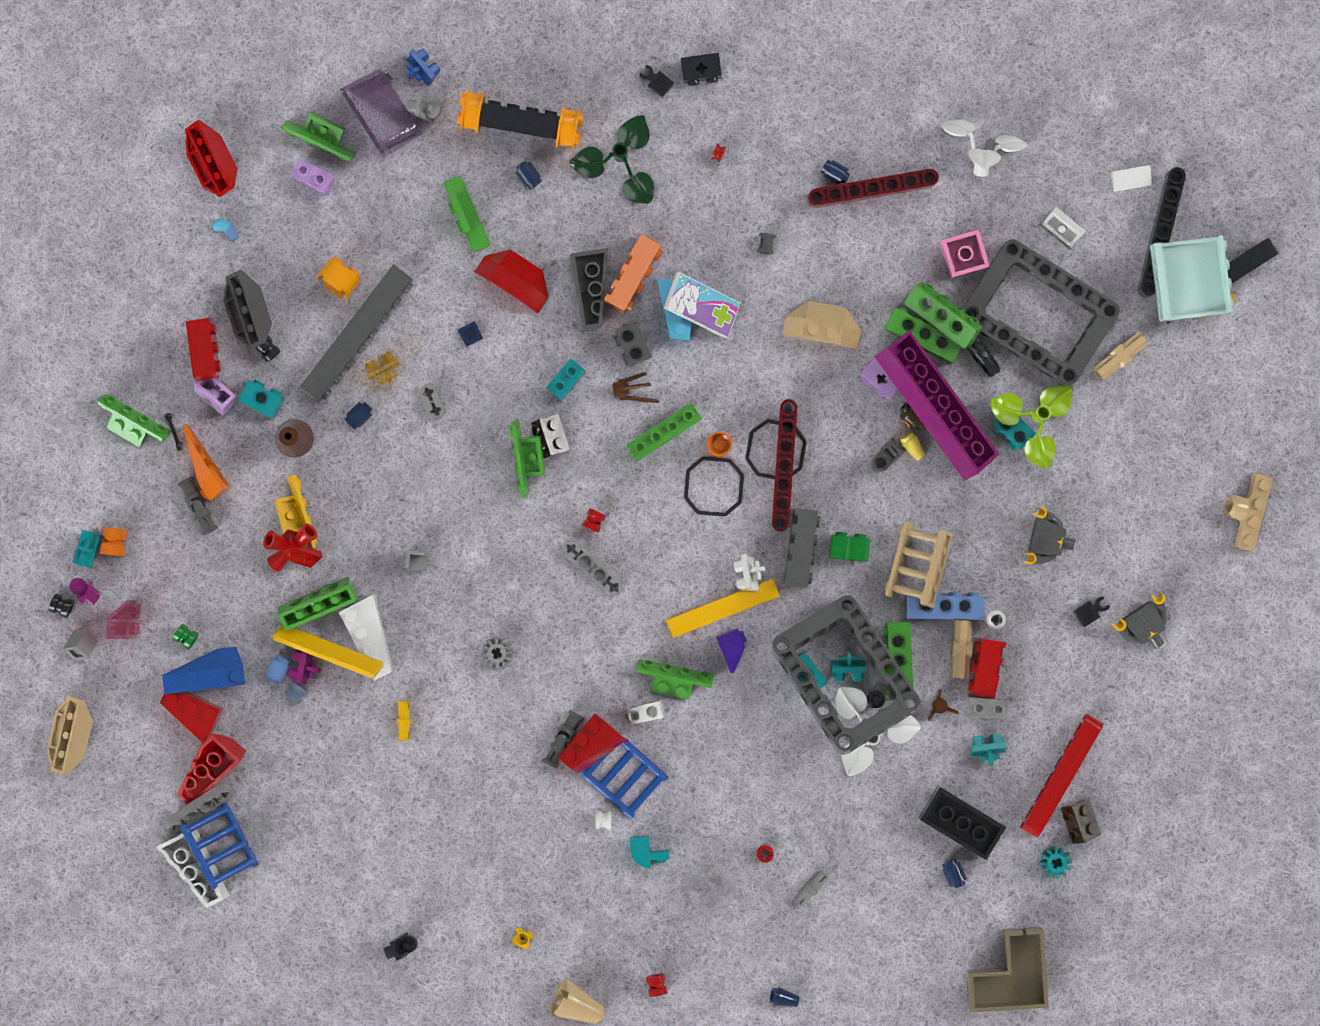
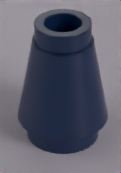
M780 987L773 988L770 994V1003H773L774 1006L797 1007L799 996Z

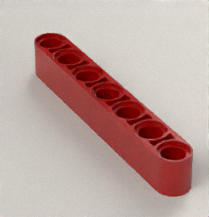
M1085 714L1083 717L1084 721L1078 725L1073 734V740L1070 739L1063 751L1064 755L1060 756L1056 763L1055 771L1049 775L1044 784L1045 788L1041 789L1034 801L1036 802L1035 805L1031 806L1025 817V822L1021 823L1020 828L1036 838L1042 833L1103 728L1104 723L1089 714Z

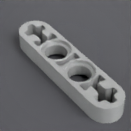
M570 540L563 545V553L606 593L611 596H617L622 592V583L580 544ZM568 544L571 546L575 544V550L578 553L580 550L584 552L578 557L577 561L573 559L576 557L574 553H567L568 548L566 546ZM588 556L591 559L589 567L581 566L580 560L582 557ZM597 569L604 570L605 578L603 580L595 578L594 573ZM609 575L612 577L609 580L612 584H619L617 587L619 589L618 592L613 591L611 593L609 591L611 587L608 584L605 587L602 585Z
M227 783L216 785L168 817L164 823L168 833L176 834L182 831L181 825H190L227 801L232 796L229 785Z

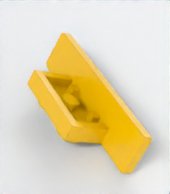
M296 474L287 477L292 496L274 500L283 534L288 529L298 532L305 523L312 526L311 518L307 515L305 509L307 507L306 500L302 497L300 491L301 482L296 477ZM317 539L306 544V547L315 549Z

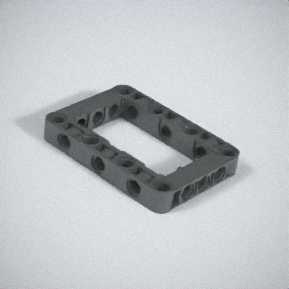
M1010 239L1002 245L990 267H988L962 308L965 314L967 310L974 311L975 318L983 326L980 331L982 335L1064 386L1072 385L1078 380L1120 312L1116 302L1015 239ZM1008 245L1015 247L1016 253L1014 255L1007 252ZM1013 264L1094 315L1064 362L1052 356L1050 351L1034 341L1025 339L1018 334V331L1004 322L997 321L986 314V306L996 294L995 292L1006 278ZM1040 266H1046L1048 268L1047 275H1042L1040 273ZM1073 286L1080 288L1081 293L1079 296L1072 293ZM1106 306L1112 308V316L1105 314L1104 309ZM1000 330L1007 332L1008 337L1006 340L999 338L998 333ZM1033 350L1038 351L1040 354V358L1037 361L1031 358ZM1065 371L1071 372L1072 379L1070 381L1064 379L1063 374Z
M850 595L842 596L776 636L772 642V652L834 749L841 755L849 754L918 710L920 705L918 694L857 601ZM848 603L852 609L844 610L841 605ZM844 622L895 700L886 708L879 709L870 718H864L860 724L852 729L843 726L834 706L826 694L823 695L814 675L796 653V650ZM870 635L873 641L867 643L862 637ZM782 642L786 644L787 648L779 650L776 645ZM885 667H890L893 669L894 673L891 675L885 674L883 669ZM805 675L808 680L802 683L798 681L797 677ZM905 700H913L915 706L907 707L905 705ZM825 707L829 712L826 715H821L818 709ZM845 739L850 745L847 748H843L839 745V741Z

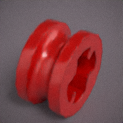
M717 143L711 160L717 159L720 163L726 146L720 147V144Z
M768 845L760 846L757 849L758 859L763 863L770 862L774 857L773 849ZM762 849L771 852V855H768L769 858L764 859L763 856H760Z

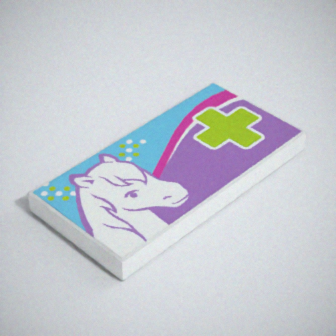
M676 272L664 309L723 338H729L741 303L680 272Z

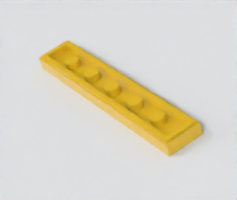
M772 578L758 584L759 591L742 590L667 619L666 622L672 637L680 636L780 597L774 579Z
M281 625L273 634L274 641L373 679L383 668L382 661L296 628L285 631L283 625Z

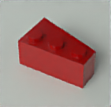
M209 318L185 321L193 378L196 381L220 378L219 372L222 371L220 360H218L219 346L215 323H212Z
M979 638V641H975L974 652L977 653L976 660H972L971 663L973 679H969L968 690L971 695L995 699L1000 677V665L1003 662V658H1001L1003 648H1006L1007 642Z
M190 692L164 694L160 701V704L202 743L212 735L224 709Z
M594 713L558 758L571 770L580 773L599 761L598 759L607 753H611L614 751L613 749L622 743L625 744L629 740L605 719Z

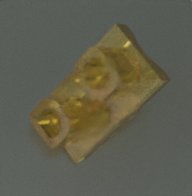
M389 351L381 356L385 363L384 366L379 368L375 360L365 364L369 380L372 381L384 375V377L378 379L380 384L387 381L390 386L394 384L392 379L398 376L396 371L390 374L388 372L401 366V363Z

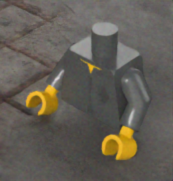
M1036 505L1039 508V513H1033V516L1038 518H1035L1028 552L1024 553V555L1028 556V561H1023L1024 564H1044L1055 560L1057 555H1061L1062 548L1074 549L1075 539L1065 537L1067 529L1063 528V523L1053 513L1047 511L1045 507Z
M1159 591L1160 594L1157 598L1154 594H1151L1153 601L1146 602L1125 618L1121 619L1118 617L1119 623L1117 625L1111 624L1123 639L1135 644H1145L1150 641L1155 649L1164 644L1159 634L1166 629L1167 617L1164 603L1165 596L1161 591Z

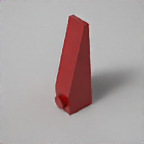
M213 733L200 745L177 796L188 805L209 791L243 758L246 750L233 738Z

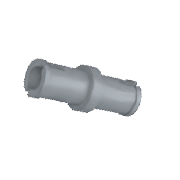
M819 871L809 883L805 884V888L794 897V900L803 907L813 895H817V891L829 878Z

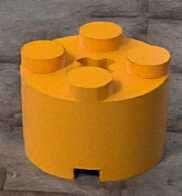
M334 256L332 259L327 260L315 278L318 282L322 279L325 282L323 284L325 288L340 298L344 295V299L347 300L360 282L359 273L351 267L349 269L342 265L343 262Z

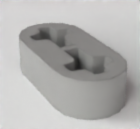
M429 384L424 385L420 389V397L429 417L436 420L442 418L445 409L437 389ZM426 388L434 391L431 394L432 401L429 400L428 396L424 397L423 395L426 392ZM432 403H435L437 408H441L438 416L431 414L433 410Z

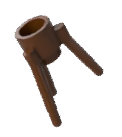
M646 372L625 379H618V382L613 383L614 397H620V401L633 400L659 403L658 399L626 395L630 394V389L651 386V383L634 385L626 383L646 376Z
M941 689L937 691L936 699L932 702L928 721L932 720L935 713L941 714L949 711L959 714V711L948 707L947 702L941 698Z

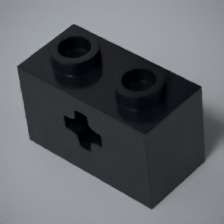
M719 53L681 58L683 83H688V86L699 85L700 81L716 83L718 79L722 78ZM699 66H702L703 69H707L704 70V74H700V71H696L699 70Z

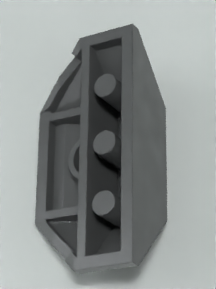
M242 270L227 275L223 301L235 337L245 344L248 349L265 344L272 321L261 287Z

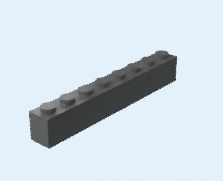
M393 264L300 387L317 400H326L332 393L330 389L334 383L338 385L344 377L342 375L346 368L349 370L355 363L353 358L357 353L361 354L367 347L366 341L369 338L373 339L379 330L376 328L379 324H384L390 317L388 313L392 307L396 309L401 303L402 299L400 297L404 292L407 294L411 290L413 279Z

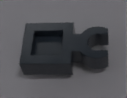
M646 65L645 68L650 72L649 75L644 76L640 73L639 77L644 81H650L647 87L663 98L674 85V82L661 71L654 74L652 67Z
M1103 596L1098 597L1095 604L1088 601L1073 611L1083 627L1100 618L1099 611H1106L1110 608L1109 605L1105 607L1100 606V601L1105 599Z

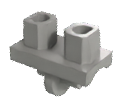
M417 96V100H408L407 105L408 112L414 113V115L427 122H433V118L439 117L442 111L439 103L430 101L423 96Z

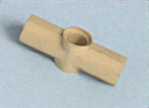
M1137 332L1126 342L1109 352L1106 358L1093 367V370L1102 381L1105 380L1118 368L1121 369L1129 363L1133 356L1142 351L1148 345L1147 340Z
M955 620L954 640H952L953 651H951V656L953 657L952 677L969 678V664L973 649L971 641L972 621Z

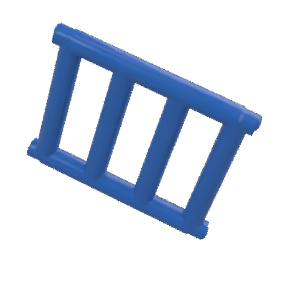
M628 741L625 744H621L628 751L600 782L592 773L610 753L598 759L599 761L579 774L626 816L633 819L634 812L655 788L669 777ZM634 755L642 764L620 789L613 794L606 786ZM647 769L651 770L656 777L629 807L626 806L620 799Z
M227 802L221 806L222 808L190 825L180 826L212 890L216 889L219 883L246 868L259 865ZM223 815L226 816L230 824L229 826L196 843L191 832ZM232 832L235 833L239 841L238 843L205 860L200 849ZM243 849L247 860L216 877L213 876L209 868L210 866Z

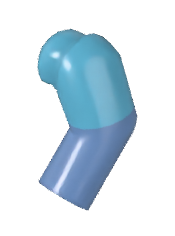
M220 218L216 219L212 224L215 231L227 232L231 242L239 239L232 222Z

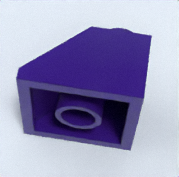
M738 628L716 636L730 673L735 672L745 649L744 643L747 642L744 632L742 630L739 631Z

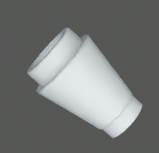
M994 610L988 614L987 624L990 628L1000 629L1005 625L1006 618L1001 611ZM994 616L997 617L996 623L991 622V618Z

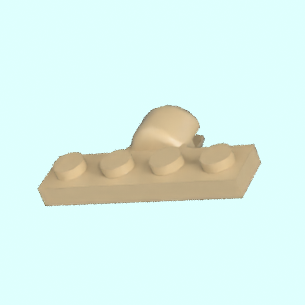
M1253 473L1247 496L1244 498L1232 495L1227 499L1224 507L1226 516L1240 521L1234 547L1254 552L1273 481L1272 477Z

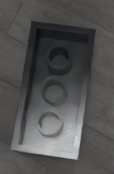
M938 785L918 817L922 822L985 860L988 859L1006 829L1003 824Z

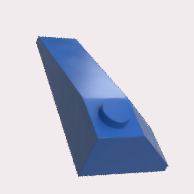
M237 647L215 649L162 675L164 694L245 685L243 663Z

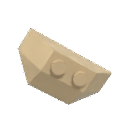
M807 301L786 316L782 335L857 350L861 330L847 308Z
M67 696L65 701L55 711L47 746L50 771L67 775L85 758L93 719L82 699Z

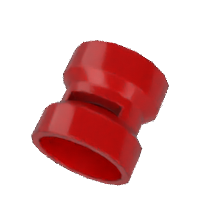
M589 508L587 512L588 517L583 521L582 526L599 533L601 522L605 520L607 515Z
M664 973L646 977L647 984L650 987L648 990L649 997L662 996L668 993L667 987L664 985Z

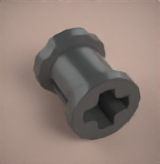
M759 233L761 238L757 252L773 255V241L776 235Z

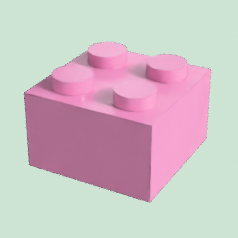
M979 230L951 237L939 243L950 280L990 267Z

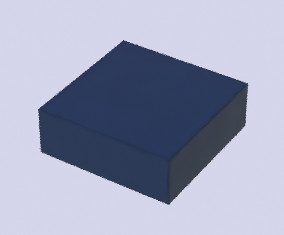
M475 321L458 329L466 347L484 339Z

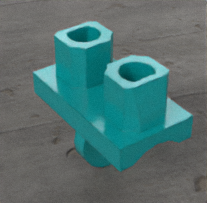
M82 530L72 563L92 568L102 535Z
M846 650V656H839V660H831V671L835 681H844L845 673H852V680L854 681L863 680L864 673L867 671L865 660H858V655L851 656V650Z
M1001 733L990 735L991 744H984L983 736L981 735L974 736L970 750L971 757L980 756L981 761H988L989 766H993V760L1000 759L999 753L1006 752L1007 744L1003 742Z

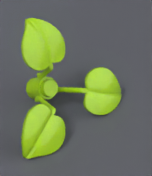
M1053 386L1045 389L1039 398L1041 406L1034 411L1030 410L1028 412H1021L1023 403L1015 394L1005 393L991 399L992 413L1001 423L1015 425L1019 421V415H1032V419L1040 424L1036 435L1037 438H1030L1026 442L1024 450L1026 457L1032 463L1047 469L1054 460L1056 446L1050 436L1040 437V434L1045 425L1044 422L1051 416L1062 417L1067 414L1071 406L1073 388Z

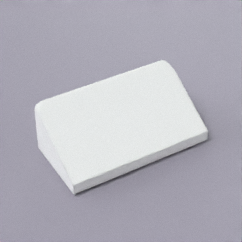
M1150 165L1110 173L1114 192L1152 186Z
M1057 207L1052 210L1042 223L1044 227L1070 248L1073 247L1085 232L1082 227Z

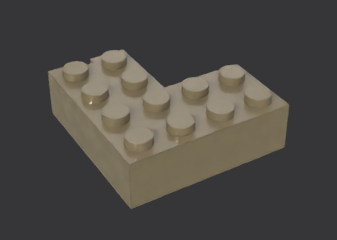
M1041 927L1023 928L1024 932L1020 928L1002 929L1005 968L966 970L968 1005L971 1012L1049 1008L1044 930Z

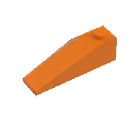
M185 424L183 430L197 480L201 487L200 493L205 500L214 501L232 488L191 427Z

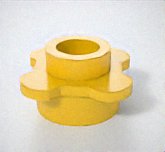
M518 927L515 930L516 935L512 938L511 942L513 945L528 949L533 933Z

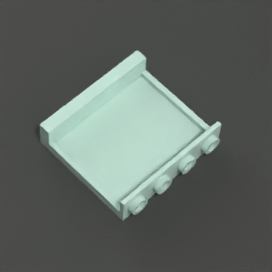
M1223 235L1150 245L1160 322L1233 312L1234 299L1230 295L1232 281L1231 278H1228L1227 272L1230 265L1229 260L1225 256L1227 242L1223 240Z

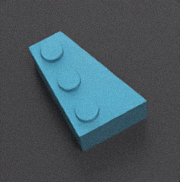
M657 279L663 309L674 280ZM664 309L670 340L689 342L691 321Z

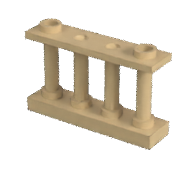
M904 521V525L901 526L899 532L900 540L890 578L885 584V595L895 598L896 593L920 598L921 605L934 608L953 533L942 529L939 530L937 535L913 530L914 524ZM911 537L935 542L934 552L927 553L910 549ZM906 556L930 561L929 571L924 572L904 567ZM901 574L924 579L926 582L924 589L920 591L900 586Z

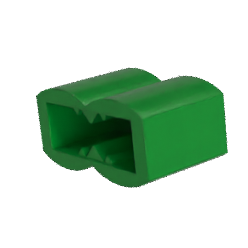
M836 532L835 535H831L829 558L868 562L870 539L866 538L865 534H855L854 537H849L846 532Z

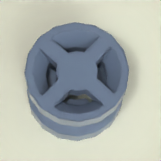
M293 681L291 688L286 690L284 694L300 704L302 697L307 695L309 691Z

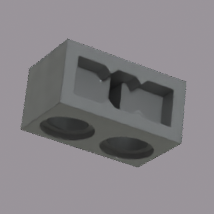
M636 322L615 331L616 336L613 338L617 346H622L624 353L621 355L626 365L630 364L633 367L652 358ZM625 332H631L633 339L626 342L623 340L622 335ZM639 349L641 357L633 359L630 356L631 351Z

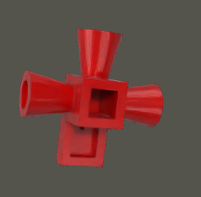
M305 523L298 532L288 529L281 536L272 530L267 532L263 540L264 548L279 550L267 558L269 566L273 570L280 572L286 563L291 561L312 568L323 558L321 551L306 547V544L315 540L318 536L315 528Z

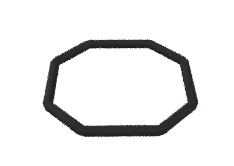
M768 419L750 431L745 459L757 476L775 479L774 475L759 473L749 459L754 432L768 423L779 425V421ZM784 422L782 426L793 428L791 423ZM797 426L796 433L803 441L799 467L793 471V475L801 471L807 446V441Z
M701 457L686 471L684 498L699 515L725 517L742 503L744 474L731 459ZM703 460L729 462L740 475L738 502L725 513L699 511L688 498L690 471Z

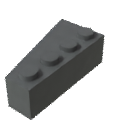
M608 248L571 253L569 256L582 332L598 330L602 327Z
M793 509L783 585L807 588L808 584L812 582L813 573L809 572L810 565H814L815 554H812L813 546L817 545L818 535H815V531L820 523L818 511Z

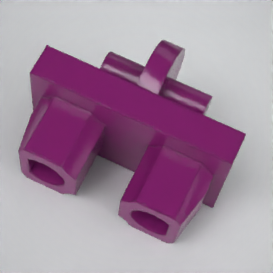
M82 578L71 580L69 588L72 593L77 595L78 601L83 604L86 600L94 606L100 598V592L94 588L93 582L90 579H87L85 582Z
M293 651L292 660L300 663L298 669H289L287 677L294 680L296 684L306 685L308 678L313 679L315 672H321V669L316 667L318 660L313 659V655L303 651Z

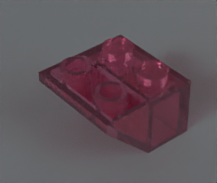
M126 600L107 618L106 638H137V634H140V623H137V618L141 614V604H138V600Z

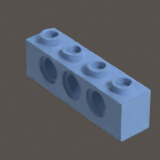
M938 592L934 608L930 607L926 611L921 609L920 598L906 595L905 618L984 620V596H979L978 592H968V596H960V592H949V596H941V592ZM943 600H947L950 605L946 611L940 609V603ZM963 600H966L969 604L966 611H961L959 608V603Z

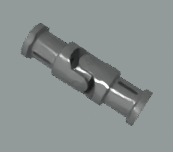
M189 477L177 485L182 488L188 507L193 513L195 512L194 519L198 521L204 536L218 529V526L214 524L210 516L211 512L206 508L203 496L196 489L193 482L194 478ZM196 498L201 499L200 501H195L192 505H190V502Z
M569 710L568 718L561 725L555 736L556 741L551 743L549 753L542 760L556 769L560 760L558 757L573 740L580 721L584 720L583 716L572 710ZM566 731L570 735V738L567 735L562 734L561 732Z

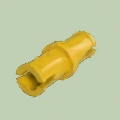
M398 701V718H396V723H398V740H410V723L412 722V718H410V701Z

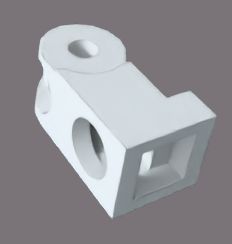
M662 700L626 709L630 724L665 717Z

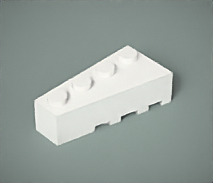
M376 594L340 611L339 614L358 651L361 654L383 662V668L373 680L375 681L393 672Z
M198 830L191 832L196 843L202 840ZM183 834L156 847L159 852L164 854L169 864L173 865L179 872V876L189 884L191 890L206 908L230 896L223 882L219 883L218 887L212 890ZM206 847L200 849L205 860L211 857ZM215 864L209 867L214 877L219 875Z

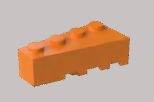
M642 234L640 235L628 256V261L621 268L620 276L613 282L610 294H607L604 298L605 304L624 314L626 311H631L635 304V301H633L635 294L639 295L644 287L642 281L645 277L649 278L653 271V267H651L653 261H658L663 252L660 250L661 245Z

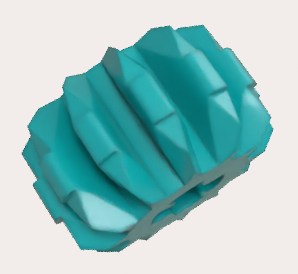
M1055 845L1052 847V852L1049 848H1046L1045 851L1048 855H1040L1045 859V861H1039V864L1044 866L1041 871L1043 873L1048 871V877H1052L1053 873L1056 879H1059V873L1065 877L1066 873L1064 870H1071L1067 864H1071L1072 860L1066 859L1070 856V853H1064L1063 847H1060L1057 851ZM1057 858H1059L1058 861L1060 862V864H1055V866L1052 867L1054 865L1052 863V860H1057Z

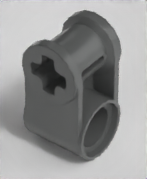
M893 437L871 460V468L875 472L885 471L906 452L905 449H902L894 441ZM877 458H881L884 460V468H878L876 466L875 462Z

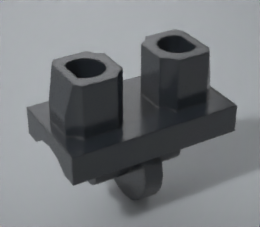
M407 932L391 941L390 945L384 947L383 950L387 959L395 957L397 961L415 951L418 947V942L414 936L408 935Z

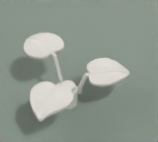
M957 119L944 122L940 126L951 135L970 136L972 149L968 155L975 163L973 173L980 177L988 176L989 167L1001 160V156L997 153L998 149L1001 148L1006 152H1015L1028 147L1026 142L1015 136L1002 135L995 139V143L998 145L995 146L993 151L976 149L972 133L975 130V126L972 123Z
M840 687L835 697L837 711L845 719H852L857 715L862 722L863 718L859 712L863 711L867 706L865 694L857 688ZM910 715L889 728L887 735L894 743H905L921 729V725ZM883 733L849 754L841 755L848 776L859 774L871 765L874 752L871 748L865 746L878 744Z

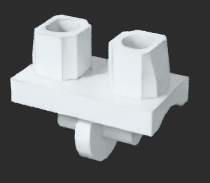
M743 554L741 559L734 562L735 571L738 573L743 572L744 575L743 578L736 580L737 588L753 592L759 591L758 581L762 580L761 574L766 572V568L760 567L759 561H755L754 557Z

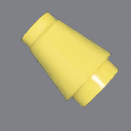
M913 431L900 438L901 446L916 461L926 455L917 434H914Z

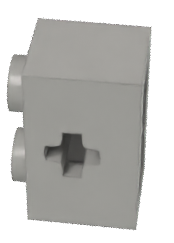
M967 696L966 716L1007 720L1008 700Z

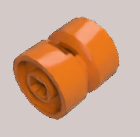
M721 431L711 434L707 441V449L715 457L727 455L732 447L730 436Z
M103 527L102 538L104 542L100 544L99 553L125 557L126 546L123 542L127 541L128 530Z

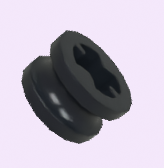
M872 691L867 697V702L872 708L882 707L885 701L883 694L879 691ZM874 694H877V697L879 695L881 697L878 705L871 703Z

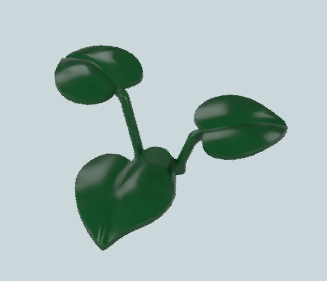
M644 115L629 119L619 128L617 137L620 143H616L613 146V152H610L606 159L603 160V153L598 148L586 147L570 160L572 168L578 174L587 178H596L603 174V164L613 157L617 162L625 163L631 178L623 184V193L629 201L649 204L654 197V184L651 177L644 172H638L633 176L627 160L629 145L633 149H641L649 142L650 133Z

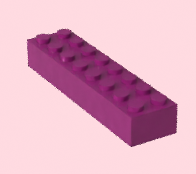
M910 330L894 339L874 356L964 481L979 474L999 455L996 448Z

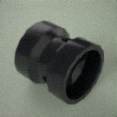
M269 335L265 344L255 347L256 351L262 354L261 357L265 362L271 361L280 353V349L273 345V340Z
M56 593L49 604L48 611L52 613L58 612L60 616L68 618L75 602L71 599L63 600V597Z

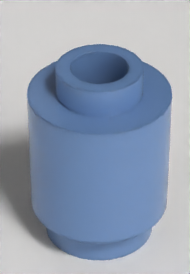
M276 654L265 673L268 676L267 680L274 684H277L278 681L283 682L290 667V660Z

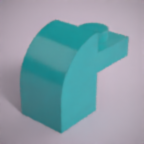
M649 835L630 836L631 856L638 865L651 868L650 860H654V863H666V860L669 859V850L650 851Z

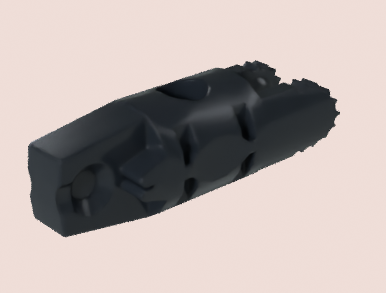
M976 337L972 345L967 347V350L979 367L988 376L993 377L1000 372V367L985 344Z

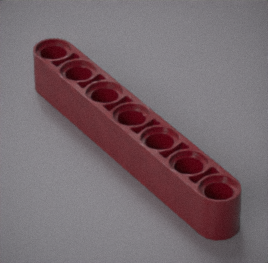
M924 169L815 188L809 192L807 202L811 207L819 208L929 189L936 185L939 175L934 169ZM927 174L932 175L934 182L927 183L924 176ZM906 178H913L915 180V185L908 186L906 184ZM894 181L897 185L896 189H889L887 182ZM875 184L878 191L876 193L869 192L868 185ZM852 187L857 188L859 195L851 196L849 189ZM833 190L838 191L840 198L837 200L832 199L830 192ZM813 194L821 196L819 203H814L811 200Z
M791 399L784 400L780 405L772 509V526L779 532L785 531L788 528L790 519L797 422V404ZM785 403L793 404L794 411L792 413L784 412L783 406ZM784 422L792 424L793 429L791 432L786 433L782 430ZM783 441L790 442V451L784 452L781 450L780 445ZM787 460L790 463V468L787 471H782L779 468L780 461ZM786 479L789 485L786 490L778 488L779 480ZM780 498H784L787 501V506L784 509H779L776 506V502ZM779 517L784 518L786 521V525L783 528L775 526V520Z

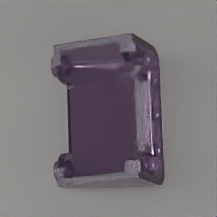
M378 69L344 86L340 91L382 157L386 158L422 135L420 129L423 127L417 118L413 120L389 82L392 78L387 70L382 71V69Z

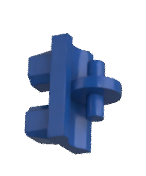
M425 49L417 52L412 50L406 59L409 63L406 67L410 71L407 77L409 79L415 77L418 82L423 80L427 86L433 83L441 69L436 63L430 66L426 65L425 61L428 60L429 55Z

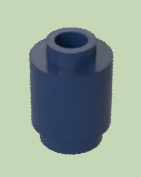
M827 160L820 172L824 174L825 178L837 185L846 183L850 176L848 173L849 169L834 160Z
M523 161L516 167L517 171L515 173L525 188L528 187L529 190H532L542 182L540 174L531 161L528 163Z
M358 402L346 414L347 416L344 420L355 430L357 427L360 428L372 416L371 411L373 409L366 402L363 404Z
M956 858L942 864L944 868L942 871L950 887L954 886L956 889L965 885L967 877Z

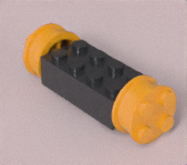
M467 88L466 93L461 94L460 105H463L462 112H459L457 116V124H460L461 131L466 128L476 130V133L479 134L482 126L555 139L556 148L562 145L572 147L574 151L576 145L580 146L581 134H578L579 126L583 127L585 115L581 114V108L575 111L566 109L563 105L560 116H557L558 112L545 110L544 114L539 113V109L526 107V110H522L519 105L507 103V107L501 106V102L488 100V103H486L485 91L480 94L470 92V89Z

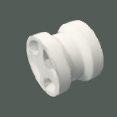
M596 810V829L606 828L611 830L612 811L601 812Z

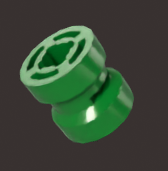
M182 624L175 632L172 640L182 643L183 647L189 650L199 634L195 631L191 632L188 626Z

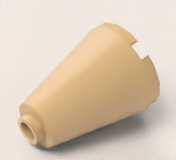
M568 979L561 982L554 995L557 996L555 1003L551 1002L550 1014L592 1024L602 1022L606 1013L604 1006Z

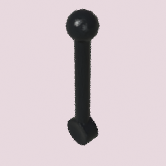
M166 413L165 418L169 422L178 451H181L182 448L172 422V414Z

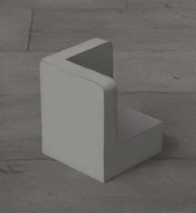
M407 550L405 569L426 571L428 552Z
M87 629L73 631L63 649L75 661L89 659L98 640Z

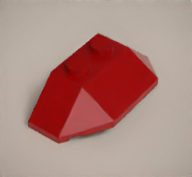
M196 120L185 128L186 155L202 187L216 194V196L222 197L234 189L238 168L221 135L201 120Z
M511 249L484 256L474 271L536 313L540 312L549 298L543 270Z

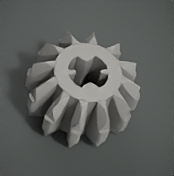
M495 637V644H493L491 639H488L487 642L490 647L487 645L482 646L483 649L488 651L482 652L481 656H488L483 662L492 661L489 668H492L494 663H496L498 670L501 667L500 662L504 667L508 666L505 659L512 661L513 659L507 656V654H513L514 651H507V648L511 647L512 644L508 643L504 646L505 638L499 643V638ZM497 648H500L502 657L498 656V658H495V654L492 652L493 649L497 650Z

